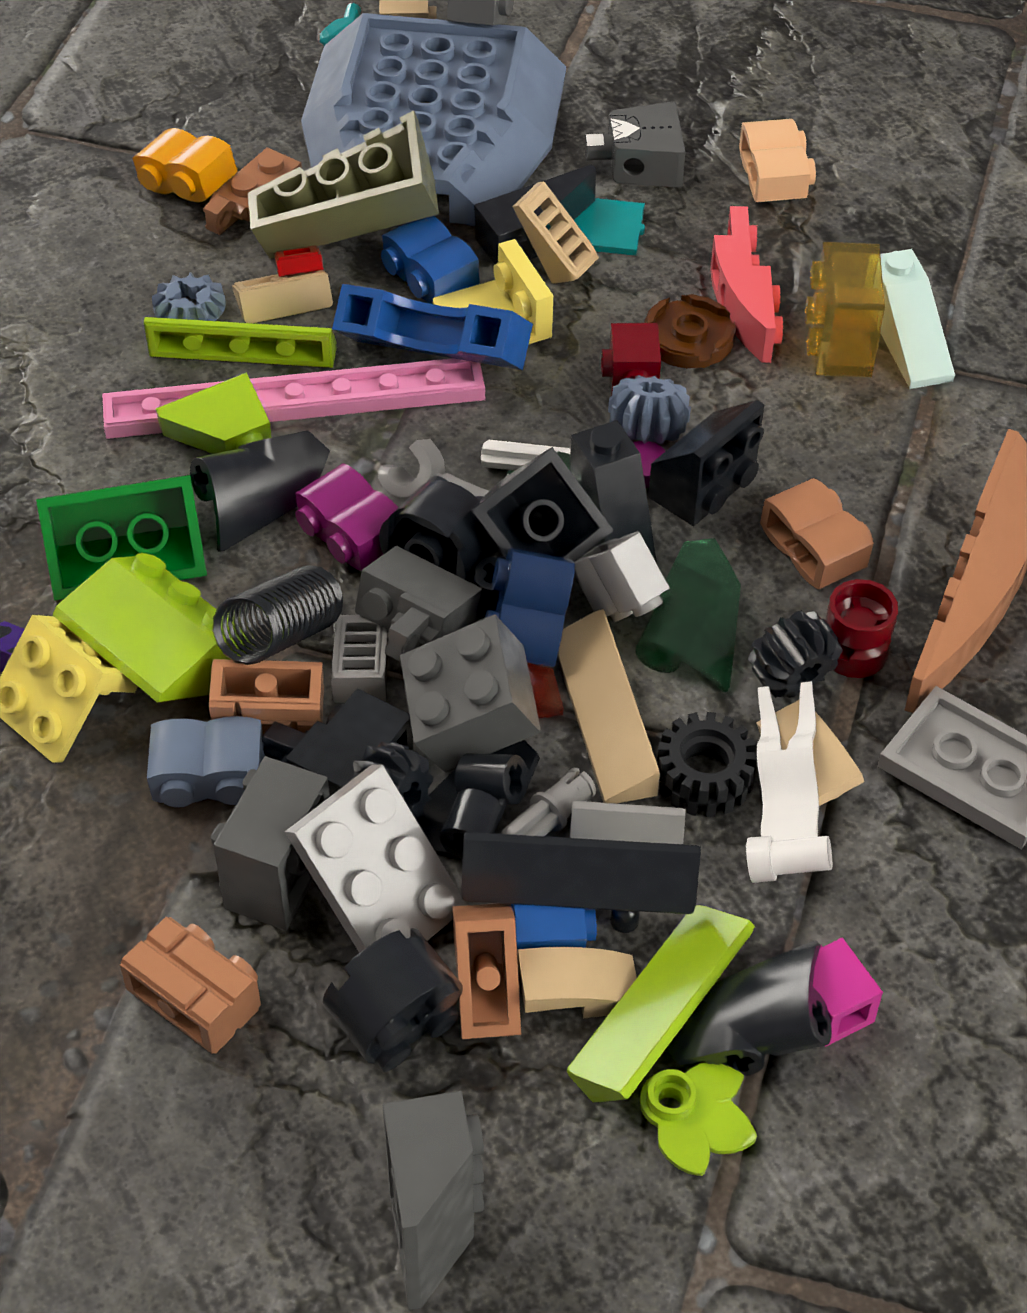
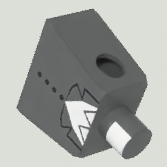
M676 102L613 110L609 114L608 134H585L586 161L610 160L612 178L615 182L683 187L686 152Z

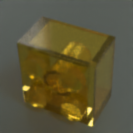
M823 242L820 261H812L810 287L811 289H816L814 296H807L805 305V324H813V328L809 327L807 355L815 356L816 375L872 377L885 311L879 244Z

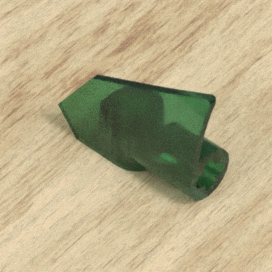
M715 538L686 541L683 543L666 578L670 589L660 594L663 603L654 609L636 646L635 653L645 666L661 673L675 672L683 661L701 672L723 692L727 693L731 684L741 584Z

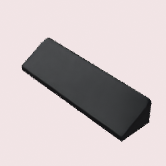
M467 832L464 833L461 897L462 900L467 902L692 914L695 911L701 846Z

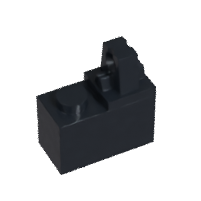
M358 688L344 705L338 704L334 707L326 724L317 720L309 731L306 730L303 733L275 721L262 736L265 756L328 777L330 796L345 786L346 781L352 779L354 774L353 763L354 761H362L367 746L377 747L381 742L389 744L395 742L408 746L409 750L414 748L409 713Z

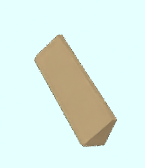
M604 609L598 610L563 629L557 659L603 803L617 804L658 796L659 768Z

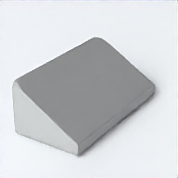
M572 801L570 838L683 844L686 809Z

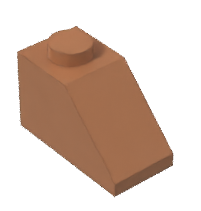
M496 903L452 906L457 979L463 985V991L459 997L462 1039L521 1035L516 925L511 904Z

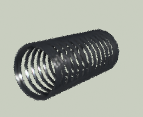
M306 565L227 598L218 606L213 617L212 631L216 644L225 656L236 663L245 665L260 663L335 623L343 608V594L340 584L330 572L322 567ZM260 609H261V613H262V617H263L264 623H263L262 618H261ZM249 610H250V617H251V620H252V624H253L254 629H253L252 626H251V622H250V618H249ZM254 612L256 613V617H257V620H258V624L260 625V627L262 628V630L264 631L265 634H263V632L261 631V629H260L259 626L257 625ZM238 615H239V622H240V625H241L242 632H243V634L246 636V638L248 639V641H249L250 643L247 642V640L244 638V636L242 635V633H241V631H240V627H239V623H238ZM227 617H228V627H229V631H230L231 638L234 640V642L236 643V645L238 646V648L234 645V643L232 642V640H231L230 637H229V633H228V629H227ZM244 617H245V621H246L247 628H248L249 632L251 633V635L253 636V638H254L255 640L252 639V637L250 636V634H249L248 631L246 630L245 622H244V619H243ZM232 622L234 623L235 630H236V634H237V636L240 638V640L242 641V643L244 644V646L240 643V641H239L238 638L236 637ZM221 623H222V629H223V633H224V636H225V640L227 641V643L229 644V646L232 648L233 651L230 650V648L228 647V645L226 644V642H225L224 639H223V635H222V631H221Z

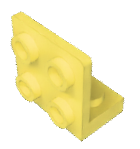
M515 239L498 244V264H495L493 268L495 280L433 298V304L439 306L465 308L469 304L513 311L533 324L529 344L552 338L553 294Z
M32 615L0 676V718L51 762L61 763L65 760L98 695H109L111 692L135 693L138 686L54 616Z

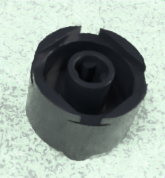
M433 476L383 522L379 533V542L383 555L395 546H398L470 582L475 577L474 569L479 561L486 557H494L498 549L470 512L483 496H474L465 488L449 482L443 477Z
M411 928L410 938L406 939L401 931L398 930L380 938L361 951L343 968L350 978L339 991L331 982L323 996L324 1007L368 1063H377L383 1072H388L400 1065L410 1055L412 1049L409 1044L427 1032L431 1038H436L448 1031L457 1022L460 1015L454 1006L462 994L463 985L419 930Z

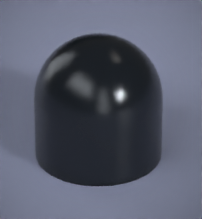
M611 910V925L618 932H632L639 924L640 912Z

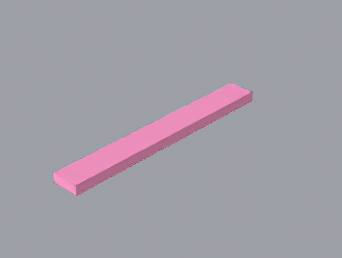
M455 358L250 379L270 422L485 400V384L480 363ZM221 382L103 393V418L106 439L162 433L156 408Z

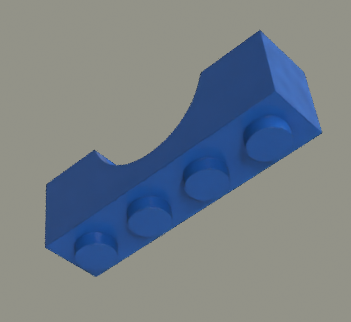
M342 284L332 330L356 342L523 370L533 324L510 310L469 304L465 308L439 306L408 299L385 290Z

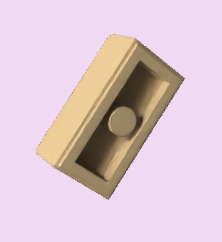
M323 270L286 276L275 274L236 282L232 285L240 312L246 323H257L329 308L333 304L328 274Z

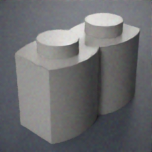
M639 531L619 539L616 538L604 542L587 551L574 562L576 564L574 576L593 611L604 609L606 617L610 616L613 622L624 619L631 614L638 617L655 609L663 603L660 594L670 589Z

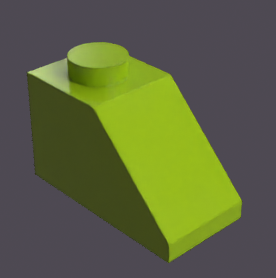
M247 372L156 408L159 426L165 437L212 454L238 449V446L272 438L270 421Z

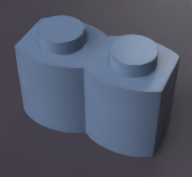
M231 716L213 719L208 722L194 719H169L151 724L147 782L152 800L171 807H184L207 798L229 805H237L245 791L242 784L245 776L250 769H258L265 755L263 750L264 742H262L264 734L261 720L251 717Z

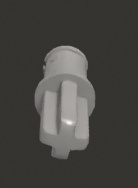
M579 768L570 769L566 775L547 791L534 794L530 798V807L506 826L501 834L545 836L551 830L560 831L566 826L567 818L572 814V801H588L596 794V787L592 778L584 771L580 774Z

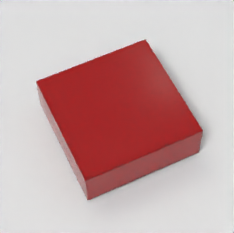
M316 245L281 250L274 253L278 276L324 270L321 252Z

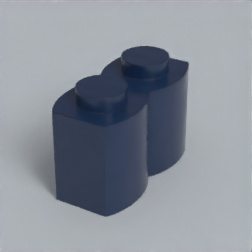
M509 548L506 559L498 558L494 569L492 589L500 591L496 611L487 610L485 618L494 614L497 615L524 645L528 663L554 667L561 643L564 619L572 590L576 564L571 559Z

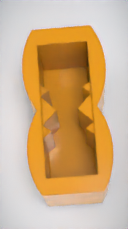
M170 128L162 132L132 158L138 180L146 189L160 194L174 192L179 197L193 202L205 201L238 172L231 147L228 143L213 136H200L196 138L194 135L176 128Z

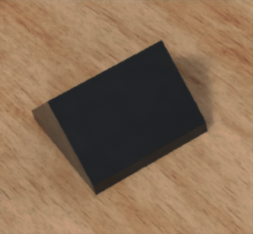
M553 447L499 481L470 510L505 558L509 548L571 559L575 562L614 531Z

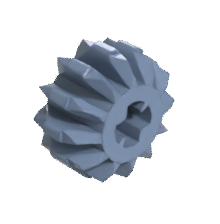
M640 375L636 376L635 379L625 378L613 387L612 396L609 398L608 412L610 413V422L618 420L631 440H641L644 444L647 441L658 444L664 443L665 440L674 441L679 439L680 434L686 432V425L690 420L691 406H689L690 396L686 394L685 387L680 384H674V381L671 379L662 380L657 379L656 376L645 378Z

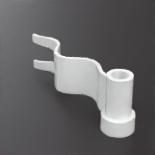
M812 681L801 683L798 726L796 733L789 740L786 750L781 748V736L769 686L758 687L761 737L757 743V764L762 790L763 815L761 837H750L746 843L750 879L752 883L776 881L777 875L832 870V850L829 836L818 837L819 796L813 759L816 716Z

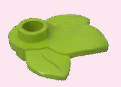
M705 1062L698 1064L686 1073L674 1069L660 1071L650 1077L643 1085L640 1095L641 1111L645 1118L658 1128L657 1138L660 1151L679 1170L691 1175L702 1176L707 1170L710 1152L715 1154H733L752 1146L756 1142L757 1134L750 1120L731 1101L742 1085L744 1075L741 1072L723 1064L716 1065ZM670 1097L676 1099L681 1106L679 1108H668L661 1105L660 1101Z

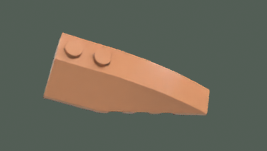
M1008 429L975 511L976 517L970 534H966L954 575L949 579L937 619H934L912 677L905 711L914 713L935 686L943 689L977 654L1000 623L1022 584L1027 571V442L1017 431Z

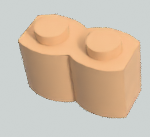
M793 119L743 122L739 143L740 156L744 170L748 174L749 185L755 202L807 198L809 185H814L816 180V167L814 159L807 157L804 131H798Z

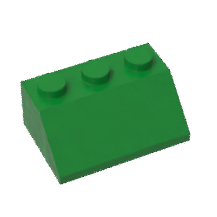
M190 475L36 499L54 601L65 599L111 558L136 556L138 553L150 554L161 559L166 564L165 569L179 580L207 576Z

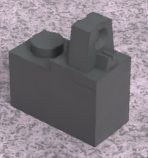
M395 546L362 570L355 613L389 630L387 636L389 643L385 646V654L401 662V654L475 623L482 588Z

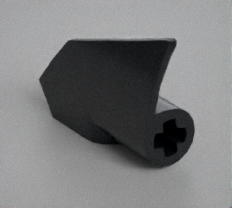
M307 430L263 439L238 446V449L195 457L192 460L190 477L195 494L201 501L213 500L218 552L229 549L296 508V492L320 478L330 450L311 432Z
M525 740L491 754L466 753L458 761L457 767L428 795L431 797V800L426 802L424 806V819L416 821L437 855L463 859L464 833H495L507 804L516 805L521 802L540 759L538 753Z
M817 941L809 942L715 982L665 1050L680 1066L705 1060L708 1064H723L741 1072L744 1076H750L764 1068L766 1054L779 1056L828 1045L832 1035L830 1015L825 1001L813 987L814 968L821 945Z

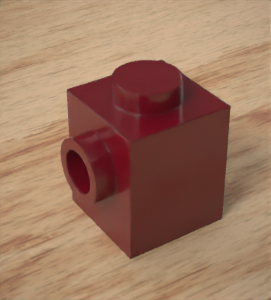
M611 323L610 348L602 349L601 374L602 377H610L611 396L613 387L618 385L622 379H635L638 375L645 378L656 376L657 379H660L661 353L658 323Z

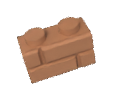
M213 659L209 695L211 720L231 716L256 718L261 720L263 734L275 721L303 733L306 730L309 731L317 720L323 723L324 679L322 662L261 661L260 663L245 665L236 663L233 660Z
M165 917L147 934L146 940H141L122 958L120 964L125 987L129 992L211 1054H216L234 1036L236 1029H241L258 1012L261 1005L257 983L258 976L248 962L237 955L227 959L215 950L212 939L203 929L195 924H189L185 928L171 917Z

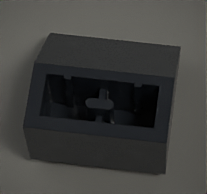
M755 400L715 411L651 463L648 498L693 527L709 513L711 515L717 513L730 495L740 487H747L757 475L759 464L757 463L759 443L764 434L762 420L765 405Z

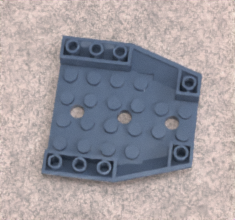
M362 13L323 48L301 120L310 166L312 168L318 165L323 160L322 155L337 148L340 153H343L365 142L363 135L377 128H380L383 133L401 124L399 117L415 111L434 175L436 194L449 195L450 223L475 226L474 205L521 189L552 149L565 81L566 66L526 27Z

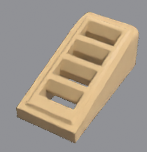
M544 181L536 183L512 206L552 284L578 279L599 258L588 238ZM541 206L543 212L537 216L534 211ZM548 223L551 226L549 230L545 227Z

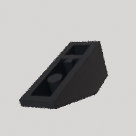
M592 164L544 180L573 220L595 201L596 168ZM535 184L474 205L475 239L494 264H498V244L513 239L517 241L529 260L538 257L512 207ZM541 206L534 211L537 216L543 212ZM549 223L545 226L548 230L551 228Z

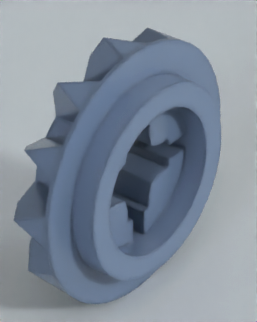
M190 272L186 278L172 275L170 283L158 284L157 294L152 296V304L157 318L216 321L225 310L226 298L221 283L212 282L209 275L195 278ZM189 296L191 299H196V305L183 297Z

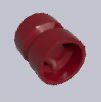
M854 579L843 582L831 594L826 621L838 637V643L843 649L839 659H837L838 665L833 670L834 672L846 677L864 678L872 676L883 669L888 659L891 636L894 632L898 615V602L893 593L884 585L871 580Z

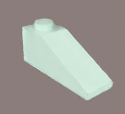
M908 249L869 256L862 299L909 389L953 382L955 373L929 278L914 251Z

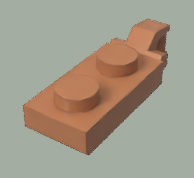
M270 148L264 149L211 196L209 203L203 208L206 218V229L221 235L238 219L250 222L248 192L294 169L302 168L301 162Z

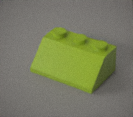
M138 553L136 556L111 558L55 607L53 616L157 703L210 695L213 659L231 660L223 654L216 644L212 631L213 617L217 609L200 597L201 592L199 589L187 582L180 581L166 570V564L156 556ZM227 617V629H228L229 637H230V639L232 640V642L234 643V645L238 648V646L236 645V643L234 642V640L231 638L230 631H229V627H228V617ZM232 622L235 635L240 641V643L244 646L240 638L237 636L234 623ZM221 623V631H222L223 639H224V641L226 642V644L228 645V647L230 648V650L233 651L232 648H231V647L229 646V644L227 643V641L225 640V636H224L223 629H222V623ZM240 628L242 635L247 640V642L250 643L246 636L243 634L242 629Z

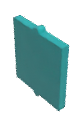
M595 198V201L574 221L588 238L595 251L636 256L639 237L645 233V225L642 224L645 203Z

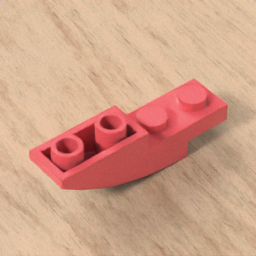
M730 206L727 235H714L710 271L717 302L725 306L730 312L731 321L733 323L735 321L737 338L759 361L771 363L773 345L781 344L783 337V317L775 316V313H778L780 308V285H772L771 266H760L759 255L751 254V252H756L757 225H749L748 207Z

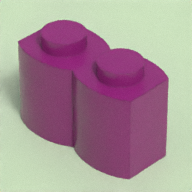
M341 464L296 492L298 510L295 515L300 527L307 535H316L326 542L329 551L339 563H347L354 569L362 571L383 555L379 542L380 528L398 506L383 493L373 490L366 479L349 465Z

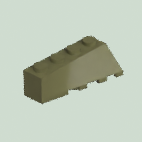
M415 111L399 117L401 124L383 133L380 128H377L363 135L365 142L343 153H340L337 148L322 155L323 160L306 171L299 167L248 192L250 229L270 259L275 258L274 253L276 251L314 245L318 247L439 214L435 179Z

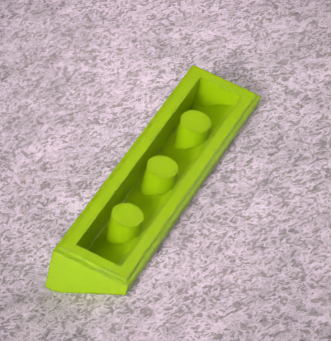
M154 317L144 318L148 352L151 357L329 368L334 366L337 342L332 328Z
M696 905L694 913L685 915L567 1068L568 1076L593 1103L626 1100L631 1096L753 933L755 926L750 920L701 905Z

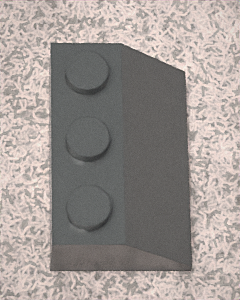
M462 1091L382 1104L389 1193L408 1310L423 1307L474 1238V1213L484 1211L481 1184L484 1183L481 1154H484V1143L478 1114L466 1115Z

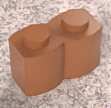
M810 479L765 499L760 521L764 532L781 552L790 557L800 575L813 587L821 589L868 567L874 544L869 528L848 512L843 511L842 503L837 493L832 489H828L819 480Z

